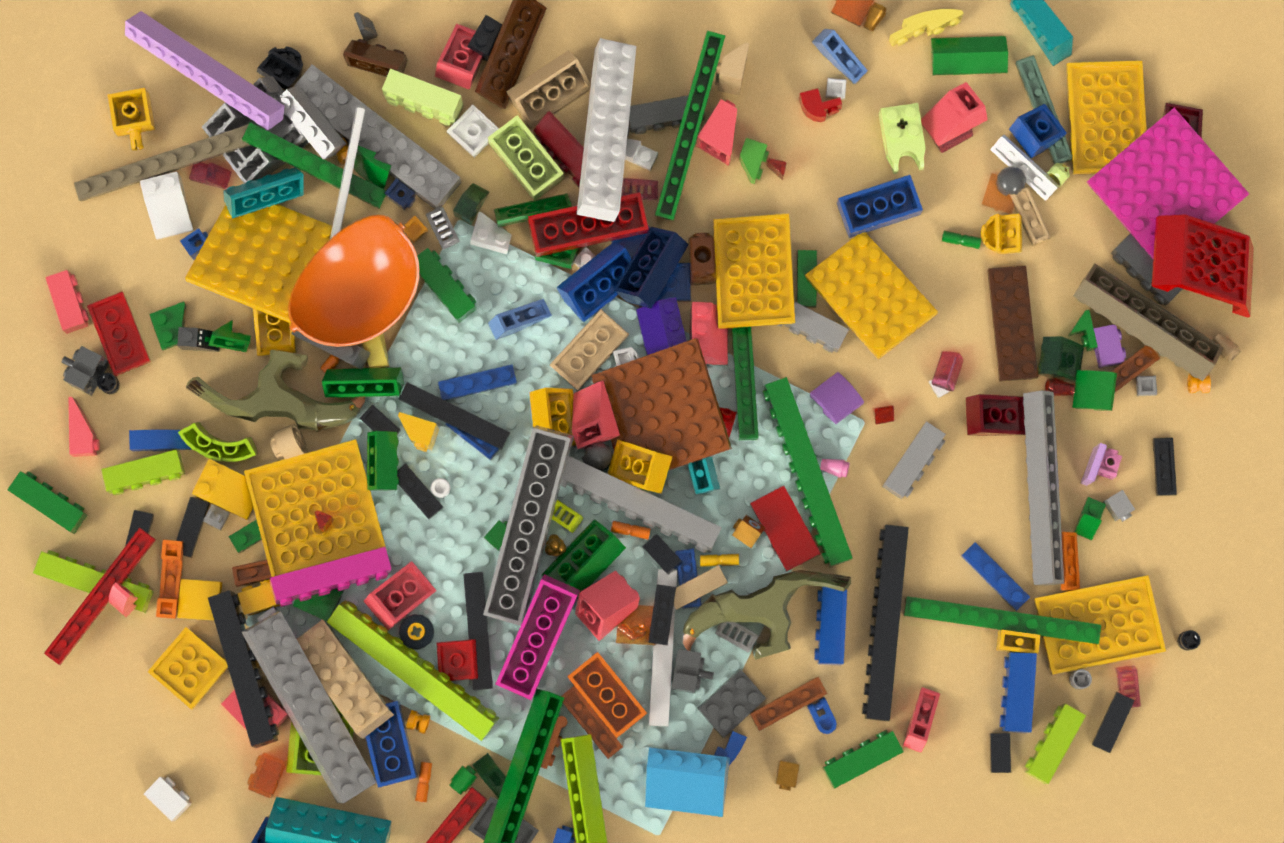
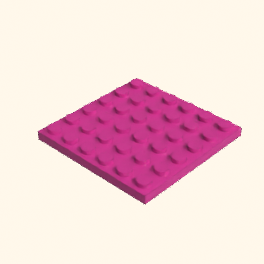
M1175 108L1086 182L1152 259L1154 256L1157 216L1186 214L1215 224L1249 195V192Z

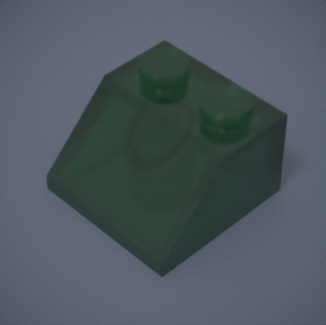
M1062 336L1043 337L1038 374L1050 379L1075 383L1077 370H1081L1083 345Z

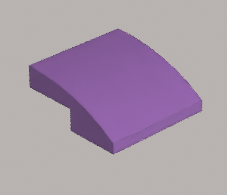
M839 372L810 392V397L823 408V413L835 424H838L864 404L858 392Z

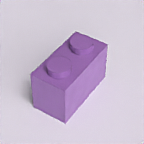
M1115 324L1094 328L1098 345L1095 349L1098 368L1122 364L1125 361L1124 358H1126V351L1124 347H1121L1120 340H1122V334L1120 329H1117Z

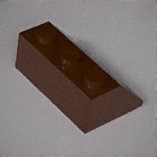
M352 39L343 53L347 66L387 77L390 69L404 73L408 61L403 51L397 49L391 51L380 44L370 45L362 39L357 41Z

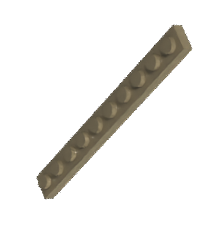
M248 125L75 182L74 185L78 199L82 202L139 183L141 180L157 177L250 146V144L241 140Z

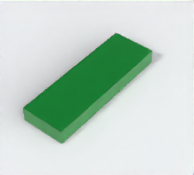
M817 250L797 251V303L805 307L816 308L817 291L805 278V275L817 266Z

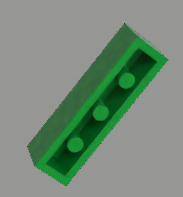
M426 248L417 255L420 277L458 323L477 310L475 306L476 300L470 293L466 295L463 291L465 287L458 279L455 281L452 278L451 274L453 272L447 265L443 266L439 262L441 258L435 250L431 252L429 248Z
M401 367L363 368L362 370L359 368L327 369L322 379V386L325 398L400 396L404 386V379Z
M20 471L7 490L69 532L75 534L88 516L83 512L85 508L76 502L72 505L68 502L69 498L61 492L58 494L54 493L52 486L44 481L42 484L36 481L38 477L27 471V473Z
M884 730L876 735L878 737L876 740L871 742L870 739H867L859 744L860 748L854 751L853 748H850L843 752V757L838 760L835 757L825 762L826 766L822 768L833 789L903 753L904 751L894 732L888 733L887 730Z

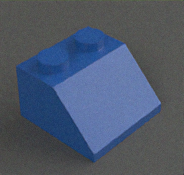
M1046 104L1019 116L1009 128L1030 158L1043 153L1067 134Z

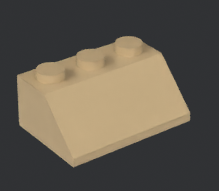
M744 43L725 55L722 63L718 62L715 85H718L717 91L740 95L749 43Z

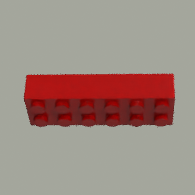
M640 192L621 196L620 212L614 222L577 215V206L528 216V225L536 257L646 234L649 230Z

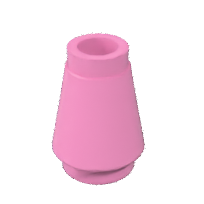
M822 459L820 469L839 478L847 477L850 462H845L843 459Z

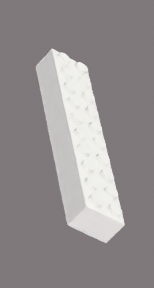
M600 38L595 48L577 215L614 222L620 212L636 46Z

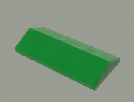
M1006 36L931 38L933 76L1008 73Z
M568 193L536 201L533 200L496 208L494 213L498 227L528 221V216L572 207Z

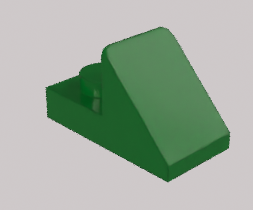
M1086 310L1068 336L1083 333V336H1081L1082 345L1086 347L1087 351H1092L1098 345L1090 311Z
M233 320L212 332L209 346L247 352L251 336L232 332Z
M1087 497L1074 532L1081 537L1092 540L1102 522L1100 519L1106 504Z

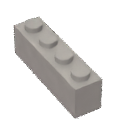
M299 85L286 89L277 99L278 102L284 105L286 115L323 159L335 156L346 145V142Z
M794 301L795 323L779 324L778 326L782 327L784 325L789 328L791 333L806 336L807 341L823 345L822 348L828 352H838L849 329Z
M926 421L882 487L899 499H902L904 496L908 498L914 489L911 485L915 480L919 481L924 474L922 471L925 464L928 466L935 458L932 454L935 449H941L945 443L943 438L946 434Z

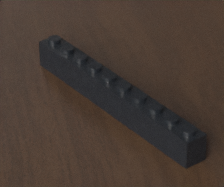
M885 525L883 529H880L879 533L882 548H878L877 560H880V568L876 567L875 579H878V587H874L873 598L877 599L876 606H872L871 617L875 619L874 625L870 626L869 634L873 639L872 645L869 644L868 656H871L870 664L866 665V675L869 676V680L864 685V695H867V700L862 705V714L865 715V719L890 721L909 527Z

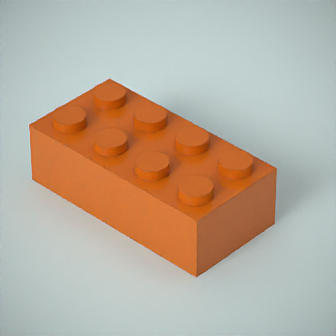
M598 652L567 676L616 738L647 714Z

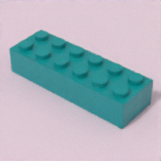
M276 797L266 825L265 842L388 843L392 821Z

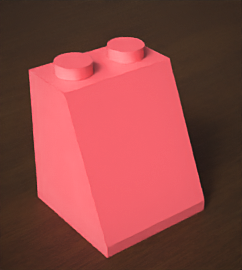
M721 99L697 136L696 147L729 166L733 148L737 108H735L736 105L731 101Z
M615 570L579 593L575 614L600 641L638 608L640 597L638 592L627 584L626 579Z

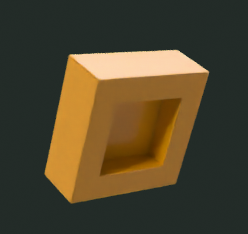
M416 216L404 224L406 227L404 232L413 243L428 231Z

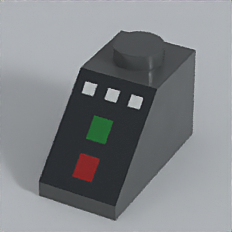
M179 327L177 346L181 350L220 351V347L209 346V340L213 331L201 328Z

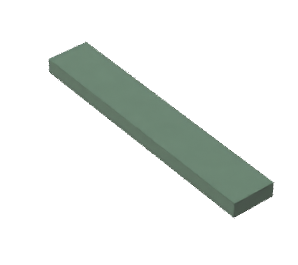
M1034 55L1016 61L1015 64L1032 108L1035 109L1046 104L1059 122ZM1065 136L1048 148L1054 164L1072 160V152Z

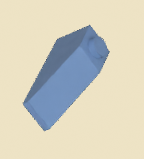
M824 29L812 41L822 55L853 84H856L868 71L835 30Z
M541 299L497 314L488 324L495 339L498 340L545 320L552 315L545 300Z

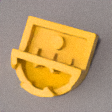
M995 214L991 216L981 229L983 243L990 250L998 254L1022 252L1021 215Z

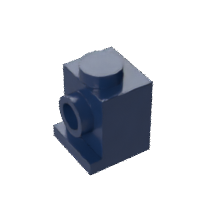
M397 178L385 192L386 197L404 211L407 207L410 208L416 200L415 192ZM401 191L405 193L403 197L398 196Z

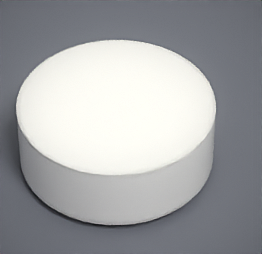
M438 478L432 482L431 491L434 496L444 498L450 493L451 488L447 480Z

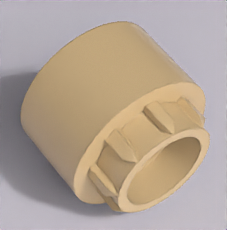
M295 424L276 431L275 436L270 440L272 450L279 460H286L308 452L304 437Z

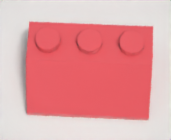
M692 302L690 308V340L698 338L706 364L727 365L728 328L719 329L717 305L710 302Z

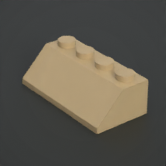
M568 50L506 92L527 125L532 128L542 120L548 111L553 114L591 88V83L578 59Z

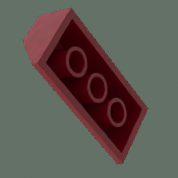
M548 111L533 130L534 136L547 149V153L553 160L556 159L560 163L559 167L565 174L569 173L573 177L571 180L574 184L580 187L584 147Z

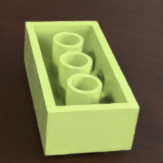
M393 69L389 70L382 87L384 97L390 105L404 106V109L409 112L415 113L417 111L422 113L423 117L438 119L441 124L446 126L453 125L458 120L464 106L461 95Z
M518 115L488 137L489 145L534 201L564 180L562 170Z

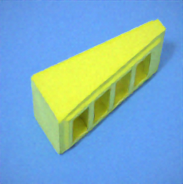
M559 500L556 501L552 520L571 533H574L583 517ZM562 507L557 517H555L554 515L556 514L558 509ZM568 511L569 513L564 519V521H561L565 513Z

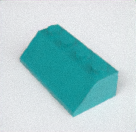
M294 167L284 169L273 175H266L257 180L247 181L239 186H231L223 190L224 202L233 219L303 196L304 175Z

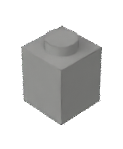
M1123 490L1103 501L1115 521L1119 519L1122 522L1132 516L1130 512L1135 510Z

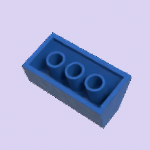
M613 242L556 288L564 302L581 321L585 322L618 295L614 288L632 259L626 247Z
M821 587V590L817 591V602H820V609L816 611V621L820 622L819 629L815 631V640L819 642L818 648H815L814 660H818V665L841 666L844 664L847 590L843 592L828 587Z
M1010 652L1007 657H1004V668L1007 669L1006 676H1003L1002 687L1005 688V696L1002 695L1001 707H1004L1003 715H1000L999 726L1002 727V731L1032 733L1037 653Z

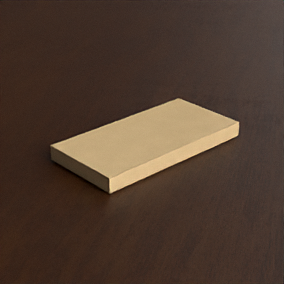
M600 309L552 361L550 367L579 391L591 378V375L613 354V351L625 341L629 333Z

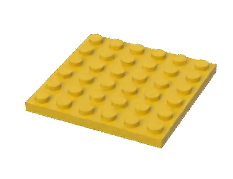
M225 204L189 269L185 280L291 323L288 315V304L294 285L308 262L330 240L332 226L278 204L232 219Z
M356 439L244 471L272 577L386 547L371 490H367V476Z

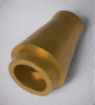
M876 2L872 6L870 5L863 27L873 32L885 17L887 8Z

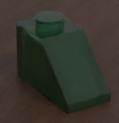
M472 183L453 210L454 216L471 225L486 200L489 191Z
M489 753L476 761L473 767L499 799L506 775Z

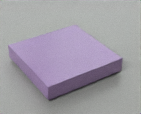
M1099 443L1093 448L1081 484L1087 486L1095 481L1107 445Z

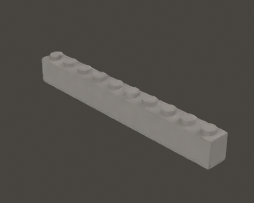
M1041 390L1023 393L1029 489L1028 501L1030 507V539L1032 544L1031 558L1033 562L1032 577L1034 585L1046 586L1064 584L1054 392Z

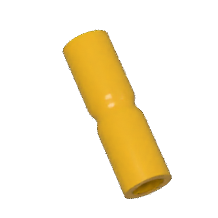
M739 554L700 555V567L739 565Z

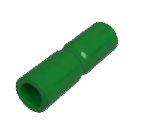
M943 231L942 242L956 245L961 244L962 246L979 249L981 238Z

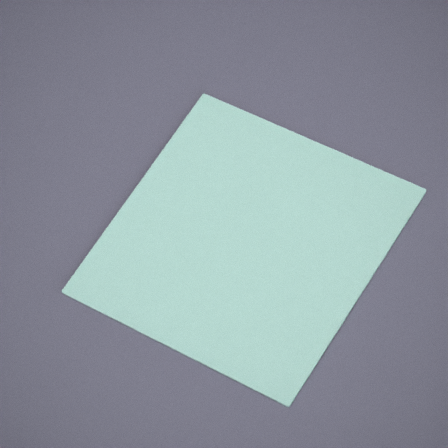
M458 220L454 226L460 242L444 250L442 249L439 255L441 258L439 262L443 266L447 265L453 272L451 274L452 278L455 281L458 279L465 287L463 291L466 295L470 293L476 300L475 306L477 310L458 323L429 286L424 283L387 353L390 367L386 368H402L404 379L402 391L408 382L441 398L439 381L513 364L517 384L447 400V402L510 432L503 449H499L494 457L489 460L447 427L445 422L398 399L399 396L365 397V403L360 409V413L351 421L340 442L341 444L357 440L367 476V432H373V430L359 418L373 404L401 429L397 435L399 440L397 447V457L399 459L397 470L404 464H407L431 493V484L435 479L443 478L450 484V493L446 497L438 498L434 496L444 508L430 520L399 485H397V490H371L391 565V572L383 580L376 581L374 578L370 579L365 585L357 586L356 583L350 585L349 589L344 591L338 603L339 605L345 600L350 601L357 606L359 611L371 616L372 621L376 624L384 626L364 603V600L372 591L412 561L437 591L405 618L414 614L423 615L433 624L434 636L430 644L425 648L413 650L423 660L431 662L436 670H438V642L469 640L463 574L483 572L485 601L487 602L500 552L487 542L484 536L498 520L502 523L504 521L508 522L533 429L529 392L542 388L573 389V394L578 392L551 368L550 364L599 312L597 311L585 322L581 321L564 302L556 288L570 277L571 274L549 263L537 261L534 256L510 244L507 254L471 245L474 226L462 220ZM615 297L601 308L629 333V336L615 351L632 347L640 358L647 356L636 310L639 308ZM541 299L545 300L552 315L551 317L498 340L495 339L488 322L497 314ZM685 332L686 340L689 341L690 334ZM728 353L727 365L706 364L719 407L737 412L733 355ZM612 354L594 374L616 367L614 355ZM754 366L759 438L758 440H739L736 414L729 437L732 449L712 456L720 489L696 495L688 464L668 471L662 494L641 489L722 527L711 552L707 551L706 553L695 549L696 545L690 542L686 545L678 541V537L673 534L669 537L661 533L660 528L656 526L653 529L651 528L649 540L658 534L674 553L677 550L694 548L698 576L716 567H700V555L739 554V565H719L728 583L702 596L701 604L712 594L718 595L731 589L738 595H749L768 586L772 582L773 576L792 571V569L787 572L785 571L765 531L762 532L752 548L732 536L736 530L733 526L739 518L743 519L748 515L760 524L750 505L751 502L785 486L808 531L811 533L813 529L808 520V517L811 516L809 510L804 509L801 500L804 498L802 491L798 492L795 484L797 480L796 474H792L788 463L791 460L789 455L785 456L782 448L784 444L783 438H779L775 429L778 426L776 419L772 420L769 409L771 405L769 401H765L762 393L765 390V384L780 380V378ZM592 377L580 388V390L594 384ZM789 383L819 467L821 466L822 459H843L846 462L865 424L864 420L849 414L838 424H835L823 413V408L810 397V393ZM399 412L437 424L439 432L432 451L427 450V452L416 449L398 417ZM610 439L604 442V444L609 446L613 456L614 449ZM573 446L570 449L569 456L583 462L581 456H584L585 448L577 449V446ZM610 465L601 471L604 473H608ZM821 470L830 494L838 477ZM568 485L566 488L560 486L557 500L580 514L583 520L574 533L551 520L546 542L550 535L556 534L564 541L567 548L594 519L610 532L613 521L646 528L650 527L645 526L643 520L636 518V520L625 516L624 511L619 510L616 512L609 509L607 503L601 502L599 504L592 501L591 497L585 493L582 496L573 492L572 487ZM562 507L558 509V511L554 515L555 517H557ZM568 511L565 513L561 521H564V519L569 513ZM611 532L626 549L594 583L616 570L620 576L622 575L626 579L627 584L638 592L640 597L638 608L599 641L576 616L577 599L537 689L562 696L574 686L567 676L597 652L602 656L647 712L643 718L617 738L623 748L609 759L592 740L602 808L655 835H660L672 810L645 807L649 747L701 754L713 730V726L697 708L739 669L743 670L754 645L750 652L747 653L716 635L715 632L720 624L702 632L691 646V651L699 652L701 657L705 658L703 670L714 672L713 680L701 678L699 690L695 689V693L670 690L668 727L649 726L654 644L648 643L657 587L658 569L662 568L642 547L649 540ZM545 546L529 606L543 577L541 574L559 557L547 555L545 553ZM677 572V586H676V588L679 587L678 572ZM295 600L290 605L275 607L279 612H282L296 638H299L322 620L292 606ZM698 607L675 609L671 687L678 649L687 650L682 642L684 623L689 615ZM266 611L248 616L246 625L251 627L259 622L257 618ZM487 616L493 689L473 690L472 679L452 681L455 684L461 685L470 696L478 698L483 706L495 711L496 716L499 717V720L489 734L480 741L329 625L378 693L393 701H400L401 705L417 711L421 715H430V720L512 761L533 698L529 700L495 684L521 626ZM404 619L392 627L388 633L400 639L399 628ZM735 622L757 635H760L764 624L758 622ZM727 623L722 632L723 634H726L730 624ZM414 627L413 632L411 633L412 636L416 635L417 637H419V632L422 631V629ZM733 628L729 635L730 638H733L737 628ZM741 631L736 641H740L744 632ZM747 635L743 645H747L751 636ZM562 703L558 717H566L568 724L561 729L559 736L563 739L588 735ZM560 743L559 748H554L553 755H556L552 767L548 766L547 769L540 767L538 775L568 790L562 744Z

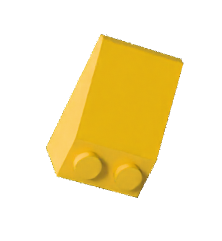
M253 308L257 356L270 355L271 350L296 353L294 335L291 334L292 331L289 328L291 323Z
M617 439L607 474L635 487L662 494L672 456Z
M208 459L192 494L248 520L253 510V504L246 477Z

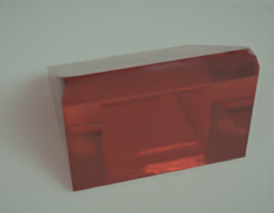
M769 158L767 167L783 180L787 163Z

